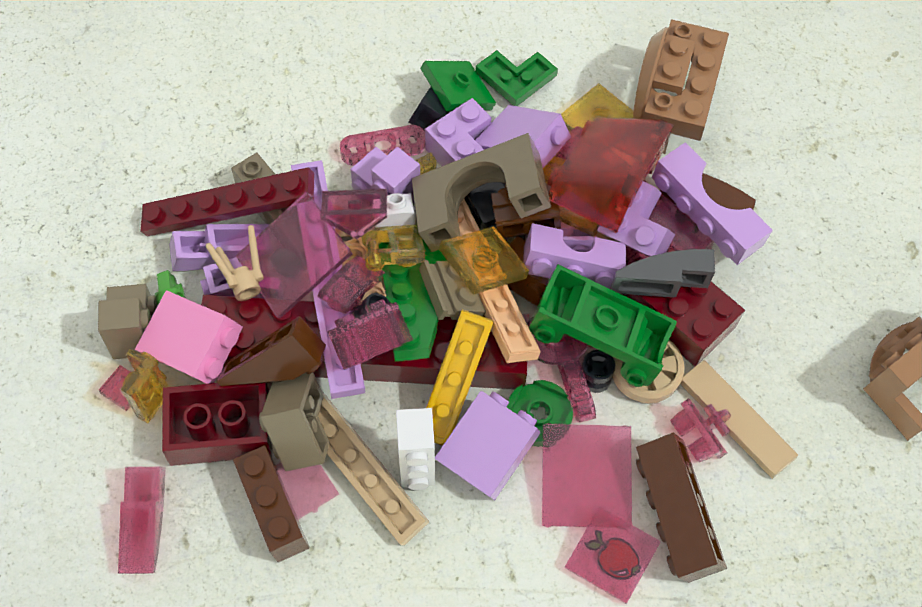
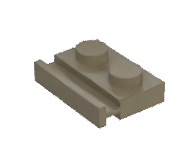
M428 260L422 262L419 271L438 320H443L444 317L458 320L462 309L482 317L484 316L486 310L465 262L436 261L435 264H429Z

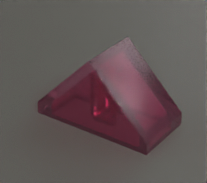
M387 189L322 191L321 218L353 238L359 239L387 218Z

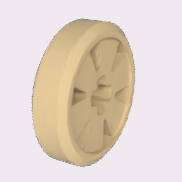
M670 340L663 354L662 371L649 386L635 387L630 385L620 373L623 361L613 357L616 365L612 377L614 383L624 395L641 403H657L669 398L677 390L683 379L684 361L679 349Z

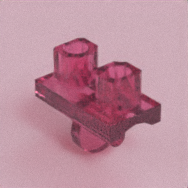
M689 398L682 402L681 405L684 409L678 412L670 421L681 437L696 427L701 433L702 437L688 445L695 459L700 463L714 455L720 459L728 454L712 431L717 429L722 437L731 432L725 424L731 417L728 409L717 412L714 406L709 404L704 408L709 417L705 420Z

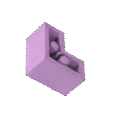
M471 98L425 129V149L441 166L483 151L484 149L475 140L491 124V116Z
M375 147L350 169L351 185L359 196H366L373 202V197L388 196L395 193H411L413 205L415 204L412 178L420 175V164L399 147H396L388 155Z
M626 173L597 231L614 241L625 243L627 247L647 257L666 253L675 236L669 229L648 220L661 192L653 185Z

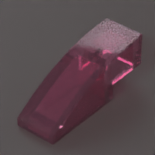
M125 467L124 502H120L118 574L155 573L163 519L166 467Z

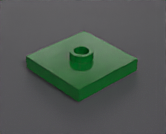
M424 61L420 67L446 111L455 110L471 98L484 110H492L496 105L495 100L470 61Z

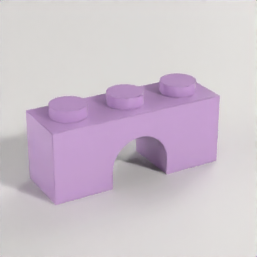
M532 223L524 245L522 273L550 278L555 267L559 264L610 289L616 271L626 266V244L594 237L590 250L579 252L566 245L563 239V230Z

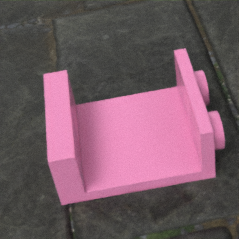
M166 290L135 350L155 361L188 374L205 384L214 383L221 374L223 365L232 347L237 343L243 326L223 314Z

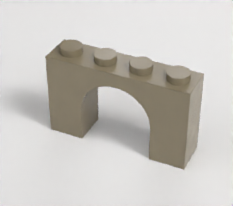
M529 133L412 178L418 232L431 252L461 241L457 216L459 206L472 190L490 182L506 183L509 199L520 218L551 208L540 154Z

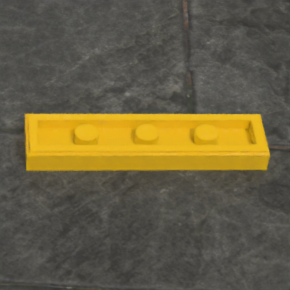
M463 309L426 407L432 408L434 443L441 446L444 445L455 429L494 322L491 319Z

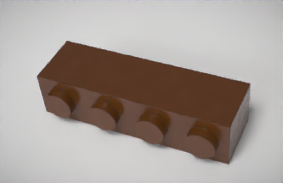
M673 432L637 446L639 458L636 459V465L642 478L647 480L649 490L646 491V497L651 508L657 512L660 522L656 523V528L661 540L667 543L670 555L667 556V563L672 574L690 583L726 570L727 566L684 440Z

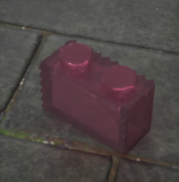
M383 299L366 306L367 313L358 318H355L354 313L334 321L336 327L327 332L344 370L413 341L399 305L396 302L386 304Z

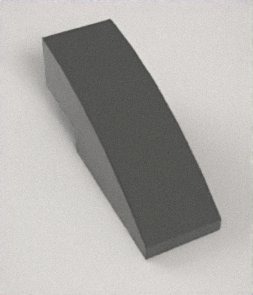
M714 249L671 251L636 261L616 271L610 289L619 294L676 298L681 286L708 288L715 274Z

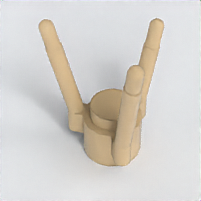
M253 225L248 226L253 270H249L247 266L234 269L221 247H217L215 250L211 243L206 244L208 252L226 278L229 288H232L238 301L248 300L258 295L261 291L258 282L264 279L260 270Z

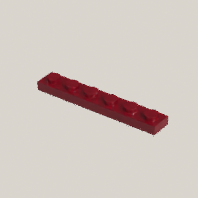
M307 167L142 204L140 232L148 237L313 202L314 172Z

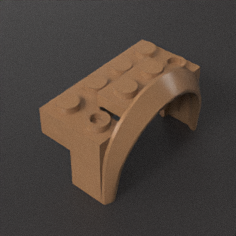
M671 19L669 27L663 28L651 37L642 63L634 104L632 124L633 146L665 154L670 134L701 141L729 33ZM690 61H691V67H690V71H689V74H688L687 82H686V85H685V89L683 90L684 83H685V79H686L687 72H688L689 65H690ZM655 89H661V90H665V91L674 92V93H676V94H678V95H676V96H671L670 94L665 93V92L659 93V92H656Z
M920 316L913 322L895 328L881 340L871 359L868 375L870 383L863 388L907 441L922 431V413L903 394L905 390L922 377V318Z

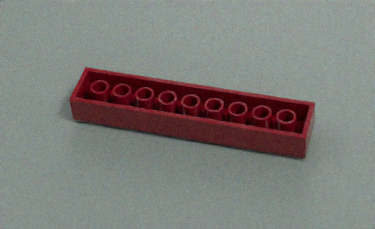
M203 295L202 306L223 314L243 326L238 341L232 347L225 363L299 316L321 339L315 301L251 298L238 301L236 297ZM349 304L350 311L355 308V304ZM522 314L529 327V314ZM444 317L443 320H438L437 333L430 356L424 359L395 362L389 323L384 327H380V330L368 339L361 338L355 334L363 380L435 385L458 320H452L451 317ZM490 330L470 387L512 390L521 385L524 387L527 377V361L507 363ZM323 353L321 365L313 372L316 378H328Z

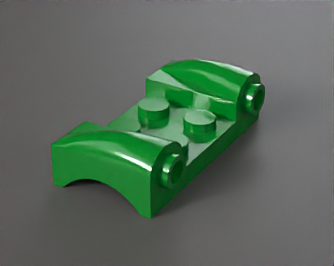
M557 264L548 279L529 329L535 338L542 343H557L565 333L623 361L620 370L622 377L630 385L642 387L649 386L662 371L663 354L677 321Z

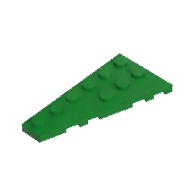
M415 225V238L377 241L386 298L394 308V318L389 322L395 362L429 358L437 333L438 317L419 271L424 260H428L429 264H435L436 261L457 262V257L451 245L431 252L418 232V225Z

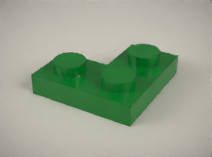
M496 50L476 65V72L513 106H518L557 76L558 68L539 52H536L516 67Z

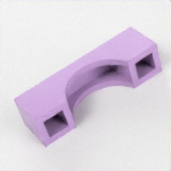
M685 142L658 161L651 178L660 190L666 192L676 202L679 210L686 213L697 224L699 230L717 244L725 257L730 258L736 265H739L764 246L773 230L751 208L734 210L715 203L707 195L702 184V173L707 163Z

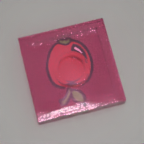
M599 506L565 565V569L627 604L661 541Z

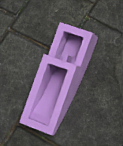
M206 224L205 231H173L169 243L173 271L200 270L204 266L215 264L206 248L207 243H211L215 250L217 247H221L228 259L240 256L242 262L251 260L248 238L249 225L254 226L258 257L272 254L273 247L269 224Z

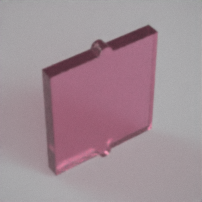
M281 462L276 465L298 520L310 512H318V507L339 495L321 465L285 471Z

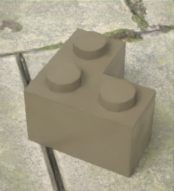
M146 284L107 287L106 300L98 302V332L113 359L146 356L135 350L157 308L156 296L150 294Z
M304 373L294 380L273 381L270 391L267 393L263 410L259 415L261 428L264 432L268 433L272 441L274 456L276 459H280L285 471L320 465L325 462L330 442L318 417L324 396L314 373Z

